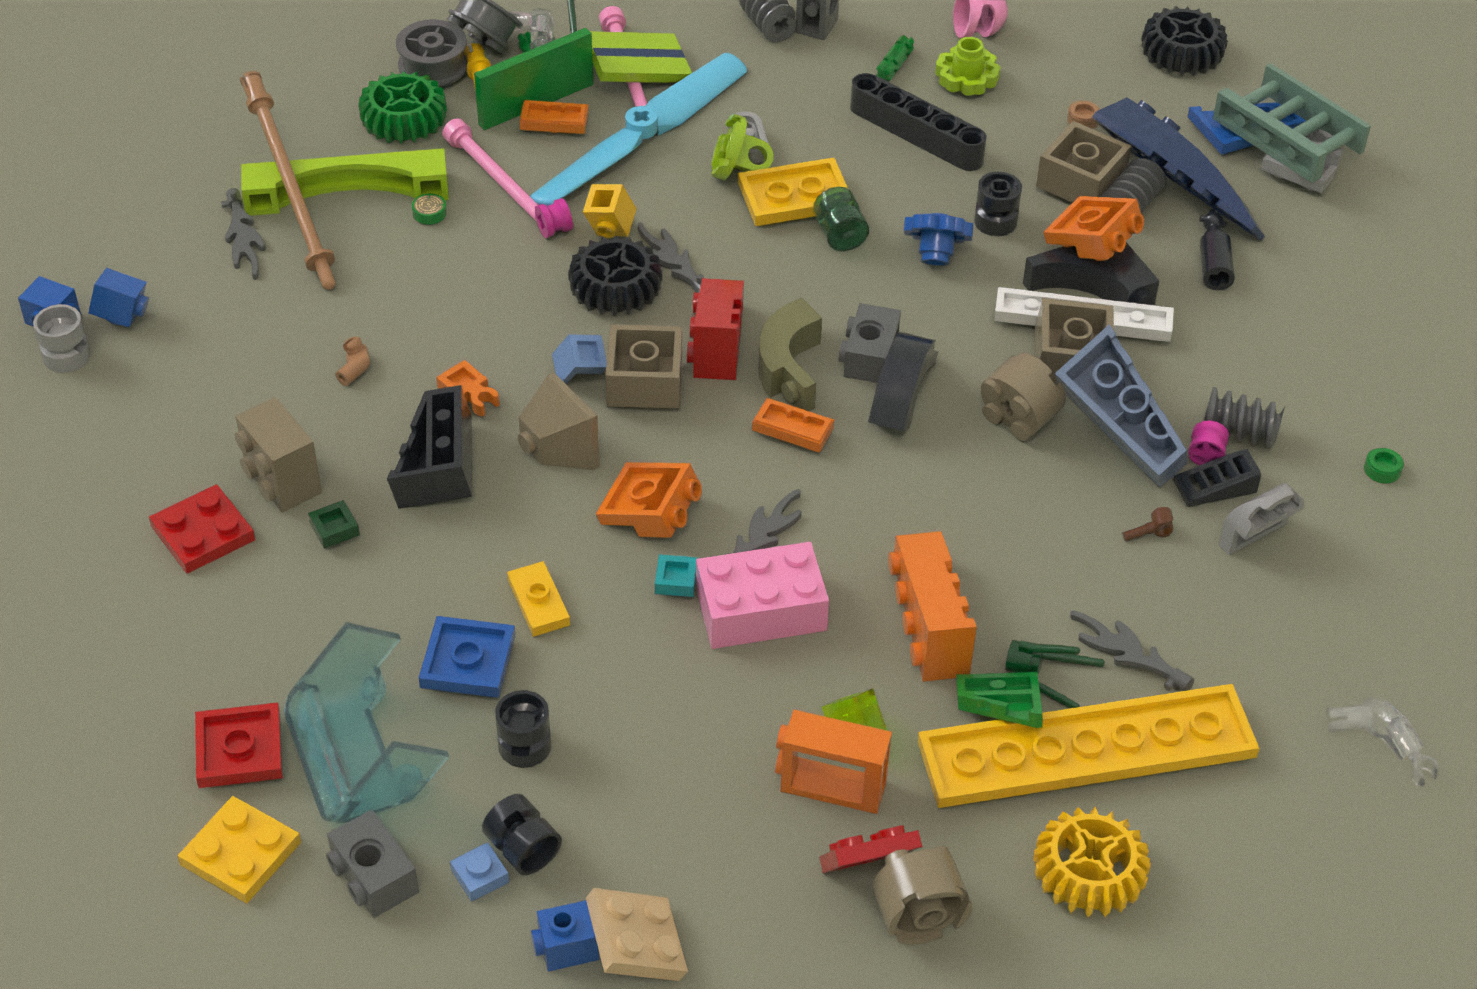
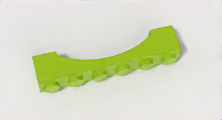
M444 148L289 160L304 199L337 191L378 190L403 194L413 198L422 194L433 193L440 195L444 200H449ZM275 161L241 164V191L245 212L248 215L280 214L281 208L291 204Z

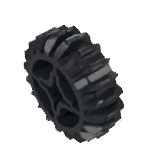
M1174 6L1173 10L1163 8L1161 13L1154 12L1152 18H1149L1145 24L1141 38L1143 54L1148 56L1150 63H1157L1158 69H1168V73L1176 71L1181 76L1183 73H1190L1194 76L1199 71L1206 74L1208 69H1215L1217 63H1221L1225 55L1228 43L1225 32L1226 27L1220 25V19L1212 18L1211 13H1202L1200 8L1197 10H1191L1188 6L1185 9Z
M616 235L614 239L609 240L602 236L600 242L589 240L587 247H579L578 253L572 255L568 279L572 295L576 296L578 304H585L588 311L597 308L600 315L608 311L616 316L617 312L624 311L629 315L631 309L642 311L644 304H652L654 296L659 295L663 273L659 256L653 253L652 247H645L642 240L634 243L630 236L622 240L618 239Z

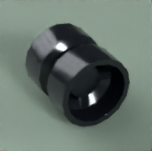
M997 171L990 172L979 180L974 223L976 228L982 233L990 236H1005L1016 229L1022 184L1017 177L1007 172Z
M528 690L514 691L505 695L498 702L495 709L498 748L501 757L508 764L520 768L533 767L542 763L548 757L551 750L549 707L547 702L536 692Z
M513 794L499 801L488 812L482 824V832L497 849L503 851L504 857L521 875H530L544 868L556 856L562 844V837L545 818H540V812L523 794Z

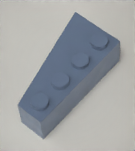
M1110 324L1055 373L1057 384L1061 383L1065 395L1159 488L1187 464L1186 448L1164 412L1159 408L1152 396V392L1137 372L1133 361L1126 350L1123 349Z

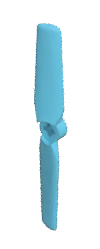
M723 53L653 97L645 106L629 109L625 115V128L600 142L531 194L530 197L538 205L545 204L546 206L552 205L554 200L566 197L630 154L643 142V139H648L656 133L659 136L684 123L747 72L745 64L735 55Z

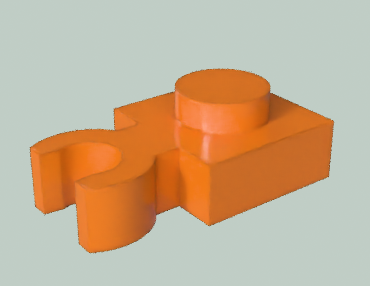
M465 360L436 377L439 389L461 385L467 402L469 401L472 404V410L478 416L482 417L485 415L483 402H490L495 407L500 406L499 394L495 389L488 387V378Z

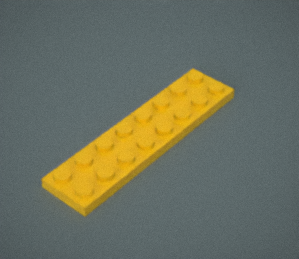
M1233 684L1044 712L1043 728H1035L998 719L920 731L917 741L938 808L1257 758L1260 749Z

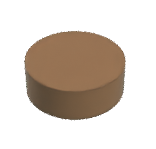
M1090 101L1074 102L1069 106L1067 121L1069 124L1075 121L1094 129L1098 126V123L1092 116L1100 108Z

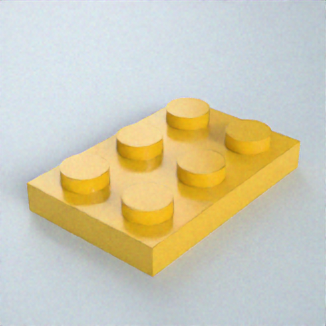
M834 157L738 173V185L755 226L853 210V198Z

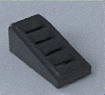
M1244 449L1174 475L1173 481L1187 507L1257 493L1261 471L1249 450ZM1208 480H1212L1215 485L1211 486ZM1192 483H1198L1201 490L1196 491Z

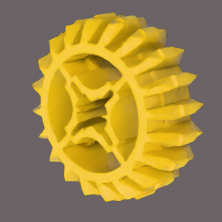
M1078 806L1073 813V817L1062 811L1057 821L1049 820L1045 831H1041L1037 838V848L1034 850L1033 855L1034 865H1036V879L1042 881L1043 893H1054L1053 900L1055 905L1064 901L1069 903L1070 914L1077 907L1085 909L1087 918L1093 914V910H1099L1106 918L1111 911V907L1122 913L1123 909L1126 908L1127 902L1134 904L1139 898L1140 892L1147 885V875L1151 867L1150 858L1147 857L1149 852L1148 844L1141 842L1140 830L1129 831L1128 819L1120 822L1115 821L1113 810L1106 816L1099 815L1095 806L1090 814H1085ZM1068 848L1071 852L1069 860L1062 862L1059 853ZM1121 861L1124 871L1116 876L1113 872L1114 863Z

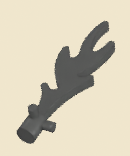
M231 188L226 192L227 200L221 201L222 208H232V220L225 235V240L227 243H230L234 239L232 247L234 268L239 269L240 259L247 257L252 265V277L256 280L258 279L259 268L255 252L251 247L256 246L261 251H264L265 244L260 234L247 225H252L254 221L253 217L241 208L242 199L239 190Z
M639 222V234L648 245L654 248L653 253L659 256L661 266L671 268L672 277L687 282L695 292H700L701 280L704 276L702 274H695L689 261V250L685 249L682 255H678L676 243L666 229H661L663 240H659L645 229L643 223Z
M796 489L786 495L776 505L773 513L768 518L763 516L764 506H759L750 521L749 542H744L743 537L738 535L733 553L765 549L778 545L779 538L775 535L790 528L801 518V510H796L788 516L782 515L789 504L800 498L801 490Z
M1078 611L1070 612L1072 620L1087 625L1099 635L1094 637L1081 632L1079 633V641L1099 651L1119 655L1114 657L1115 665L1137 667L1168 678L1169 680L1164 684L1166 690H1171L1173 687L1175 690L1182 689L1187 691L1193 686L1195 679L1178 668L1173 669L1160 657L1156 647H1151L1150 656H1144L1139 639L1121 621L1117 620L1115 622V628L1119 634H1113L1098 620Z

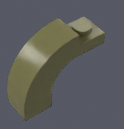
M802 297L778 309L764 324L759 338L758 373L761 384L770 398L783 393V396L789 403L810 411L815 408L816 382L794 358L798 354L821 344L822 317Z

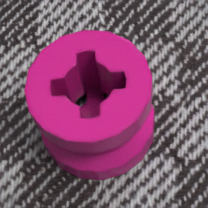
M563 198L554 200L553 204L549 206L545 204L535 206L536 222L544 238L553 236L559 230L568 232L573 229L571 212Z
M1215 421L1197 423L1192 431V442L1188 450L1189 458L1195 464L1202 465L1225 456V447L1229 439V432L1225 426Z

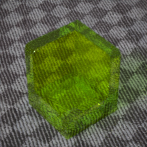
M873 688L838 698L821 707L825 717L888 731Z

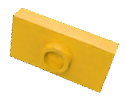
M544 561L507 572V581L533 637L570 626V616Z

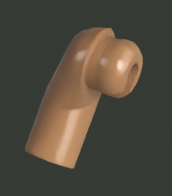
M356 336L350 337L344 342L343 349L347 352V363L335 373L337 380L343 386L350 385L370 366L368 348Z

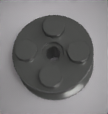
M460 0L455 10H448L449 16L447 20L459 26L462 30L465 28L469 32L467 35L482 45L485 43L500 54H502L503 50H508L509 47L506 42L515 28L523 26L520 20L492 0Z
M437 19L422 20L405 27L396 38V49L400 55L398 61L400 74L404 70L406 74H413L417 71L420 77L429 75L430 80L438 81L439 87L443 89L451 87L467 71L466 66L468 63L464 55L467 40L464 31L454 23Z

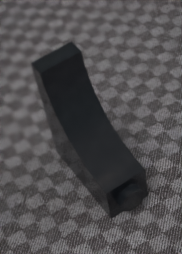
M1126 242L1122 252H1115L1111 258L1104 261L1079 258L1075 246H1062L1027 257L1023 285L1028 291L1047 288H1067L1087 292L1104 300L1155 306L1159 280Z

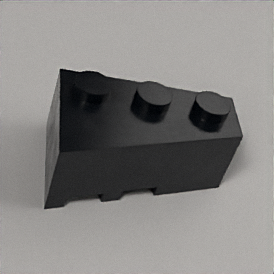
M458 385L425 391L410 424L412 431L407 443H402L400 447L398 464L395 470H390L387 477L398 509L472 497V415L462 386Z

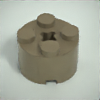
M1019 353L1016 357L1012 355L981 384V396L985 404L982 412L989 422L993 424L1003 423L1011 429V432L1018 440L1026 441L1035 435L1064 407L1066 402L1065 391L1060 382L1056 386L1049 377L1052 370L1044 362L1028 353Z
M937 846L932 849L911 853L907 850H896L885 858L886 866L876 875L872 884V890L891 937L893 934L896 935L898 942L902 944H924L942 938L941 930L952 923L956 930L966 922L972 912V903L948 847Z

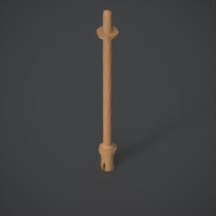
M246 72L243 74L244 77L240 78L241 85L248 99L246 105L250 113L258 115L310 252L305 258L306 268L310 271H317L323 288L331 290L336 285L330 268L335 262L334 253L330 249L322 248L270 112L274 106L271 94L266 92L259 72Z

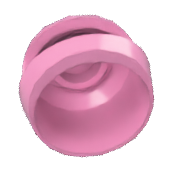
M955 0L953 24L958 38L972 37L975 32L980 33L982 37L994 35L1004 26L1007 19L1008 6L1006 0Z

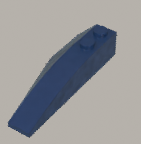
M1128 97L1094 113L1092 118L1110 137L1132 146V154L1139 159H1148L1155 162L1162 168L1167 178L1259 241L1263 240L1265 235L1248 207L1208 158L1178 132L1181 128L1173 120L1166 116L1162 120L1154 115L1156 111L1146 102L1140 100L1137 104Z

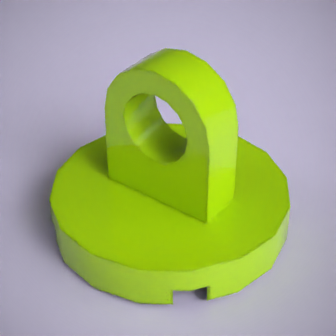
M737 114L730 115L725 122V126L730 128L727 134L722 133L719 136L711 161L712 177L726 180L733 168L744 172L769 168L774 157L770 145L761 139L745 134L747 128L746 117ZM750 149H758L763 154L764 159L761 165H755L749 160L748 153Z

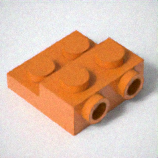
M1079 196L1043 234L1047 244L1062 245L1064 247L1075 246L1079 258L1104 261L1111 258L1115 252H1122L1126 246V240L1131 238L1132 234H1139L1142 231L1144 218L1140 212L1137 199Z
M626 462L596 512V516L601 525L634 526L639 537L672 538L677 528L685 526L687 522V509L690 503L700 499L702 494L701 482L698 480L691 463Z

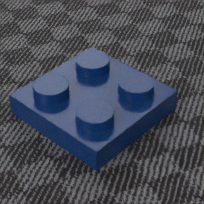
M436 616L418 678L420 688L499 698L516 636L515 625Z

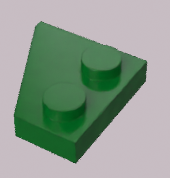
M1037 672L956 674L958 710L1035 728H1043V713Z

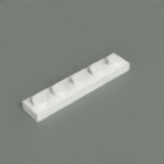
M998 287L994 321L1035 326L1042 298L1112 305L1116 336L1164 342L1171 341L1174 308Z

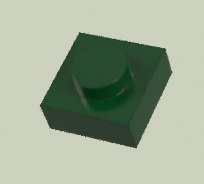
M344 500L308 513L309 522L324 549L360 535L359 526Z

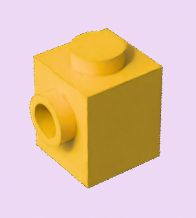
M592 184L583 214L597 236L612 238L616 235L628 237L637 208L622 184Z

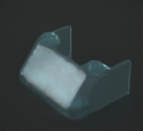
M345 622L287 696L284 707L285 719L318 810L325 821L347 823L370 810L377 813L411 802L449 758L446 750L392 741L385 750L371 711L385 694V682L379 666L400 642L401 638L398 633Z

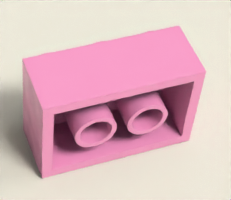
M811 542L696 559V592L711 649L827 631L829 598Z

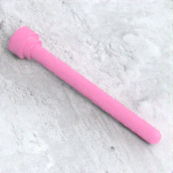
M606 7L599 14V21L604 32H623L626 20L623 11L619 7ZM627 82L635 107L645 106L647 100L641 83Z
M456 118L449 121L443 129V138L452 147L463 148L536 221L535 206L538 204L472 139L471 128L462 119Z

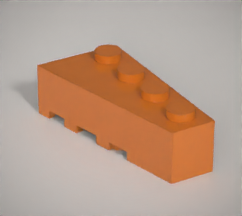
M942 532L895 536L894 552L888 553V565L890 574L897 575L898 582L895 583L898 605H904L906 611L903 612L905 635H911L913 640L910 643L912 665L919 666L923 682L956 678V674H970L977 626L974 618H968L967 616L969 604L966 596L960 597V580L957 573H952V559Z

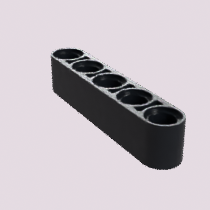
M862 73L854 76L852 79L850 109L857 116L962 170L975 171L983 166L987 135L982 129L876 75Z

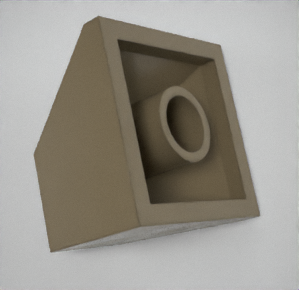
M554 372L547 375L519 416L520 434L518 435V442L522 450L526 454H532L541 465L590 470L598 468L597 414Z

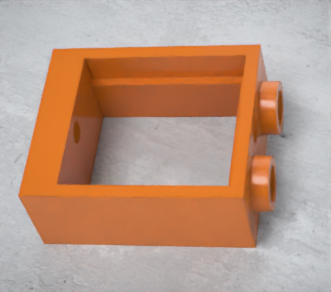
M793 709L789 725H781L776 743V749H780L775 767V773L781 775L780 792L878 814L887 783L892 732ZM798 752L865 767V772L798 757Z

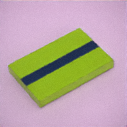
M590 31L592 33L593 65L601 82L677 83L692 73L674 33Z

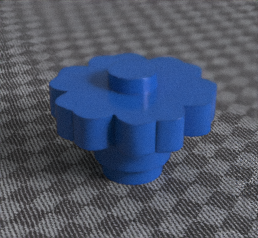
M943 213L914 214L913 217H905L903 231L904 235L913 236V239L920 240L919 254L922 255V263L945 266L949 264V258L953 257L954 243L960 244L964 243V241H972L973 223L965 222L963 218Z

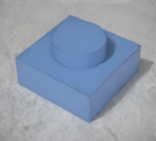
M488 842L450 861L452 873L471 902L509 883L507 870Z

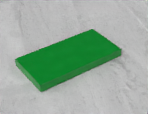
M583 28L475 72L478 125L485 131L520 116L524 100L554 102L594 85L592 33L587 28Z

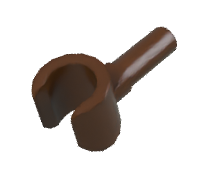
M1169 507L1155 509L1151 513L1152 522L1122 532L1124 540L1128 541L1154 532L1159 537L1170 536L1174 529L1171 509Z

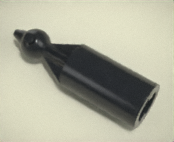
M1210 209L1209 213L1205 216L1201 215L1199 218V222H1203L1207 230L1200 239L1203 282L1209 289L1224 290L1230 287L1235 280L1231 238L1221 230V227L1226 228L1227 222L1223 221L1222 215L1214 209Z

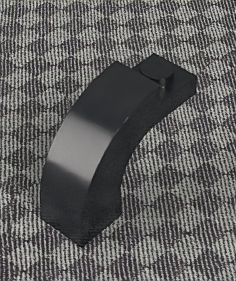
M905 332L898 333L889 349L879 377L868 420L869 423L900 431L910 428L915 403L924 375L930 367L936 364L938 351L934 350L936 340Z

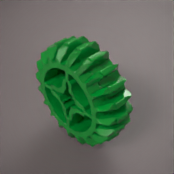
M405 70L402 74L391 72L390 76L387 77L379 75L378 81H369L368 87L362 89V95L359 97L358 102L360 120L363 126L366 127L368 134H375L376 139L386 138L388 143L394 140H399L401 144L405 140H411L415 143L416 138L419 137L427 139L428 133H437V128L444 125L447 112L446 96L443 88L439 87L438 81L430 80L429 75L420 77L417 71L413 74H406Z

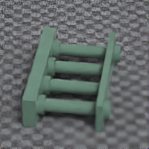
M1271 63L1265 67L1261 87L1246 96L1241 97L1227 87L1219 91L1212 118L1311 183L1322 177L1327 155L1341 146L1346 145L1358 154H1362L1365 151L1371 125ZM1268 97L1281 104L1268 113L1255 106ZM1295 113L1306 121L1292 129L1280 120ZM1317 129L1333 135L1319 145L1305 137Z

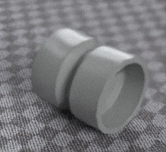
M57 304L41 310L35 316L33 321L34 330L44 365L49 370L56 373L73 372L82 368L88 362L90 351L80 312L76 308Z

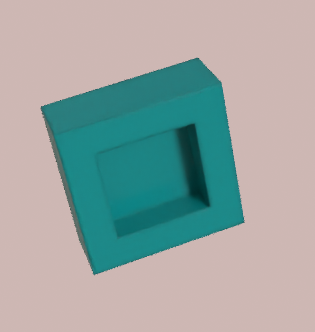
M659 554L655 578V594L694 597L696 559L698 557Z

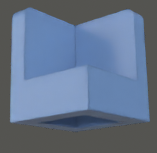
M569 334L552 353L556 375L565 384L575 374H603L606 370L607 360L601 335Z

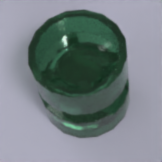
M833 187L822 192L814 202L813 211L820 226H822V231L829 246L837 251H848L860 246L869 235V226L853 192L846 187Z

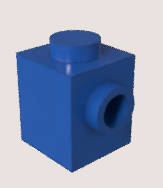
M106 268L94 284L88 313L106 319L112 324L130 327L137 316L142 317L146 311L149 297L144 296L147 282Z
M38 276L18 297L24 322L33 327L35 316L41 310L52 305H69L80 312L74 288Z
M586 900L536 911L538 929L531 930L532 944L536 957L544 955L548 972L599 960V949Z

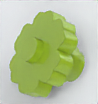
M964 37L958 41L956 46L950 49V53L944 52L939 55V59L936 61L935 74L939 77V84L948 91H961L964 95L971 96L974 94H984L986 88L996 87L997 81L1000 79L1001 67L996 64L997 57L983 47V42L980 39Z

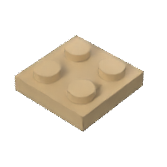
M593 888L587 895L586 901L604 973L680 981L688 972L668 898Z

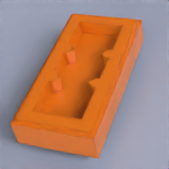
M524 100L520 116V130L585 134L589 116V104Z
M766 398L752 421V431L820 453L834 429L835 420Z

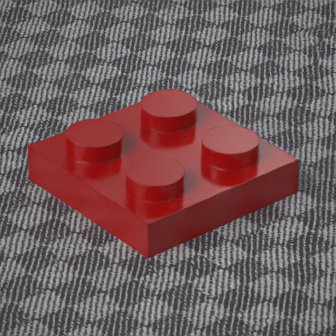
M217 484L149 516L152 529L186 574L255 541L254 530Z
M278 702L195 712L196 781L198 788L283 778L281 717Z
M904 825L883 829L878 831L879 833L870 835L871 841L864 842L862 835L838 840L836 843L829 844L830 852L819 857L822 872L824 874L883 860L896 850L912 852L922 848L919 830L905 833Z

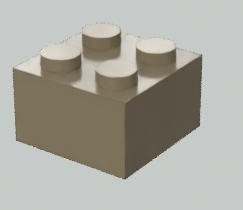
M1072 121L1040 156L1036 187L1072 203L1079 196L1101 197L1128 166L1132 146Z
M1042 298L1035 324V357L1052 370L1049 377L1053 382H1057L1055 373L1110 324L1114 330L1113 306Z
M610 324L606 365L607 407L680 409L682 326Z
M276 397L235 416L238 432L235 433V439L243 453L240 465L249 479L254 478L258 482L259 489L267 502L273 501L283 513L322 493L314 442Z

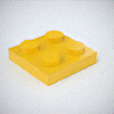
M232 796L177 856L182 867L247 904L300 845L301 839L297 831Z

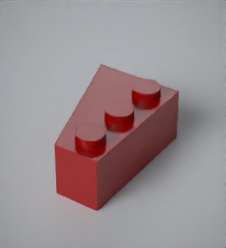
M702 278L700 292H694L693 313L696 314L695 317L691 316L690 338H693V342L688 341L687 363H693V378L736 380L743 316L744 281Z

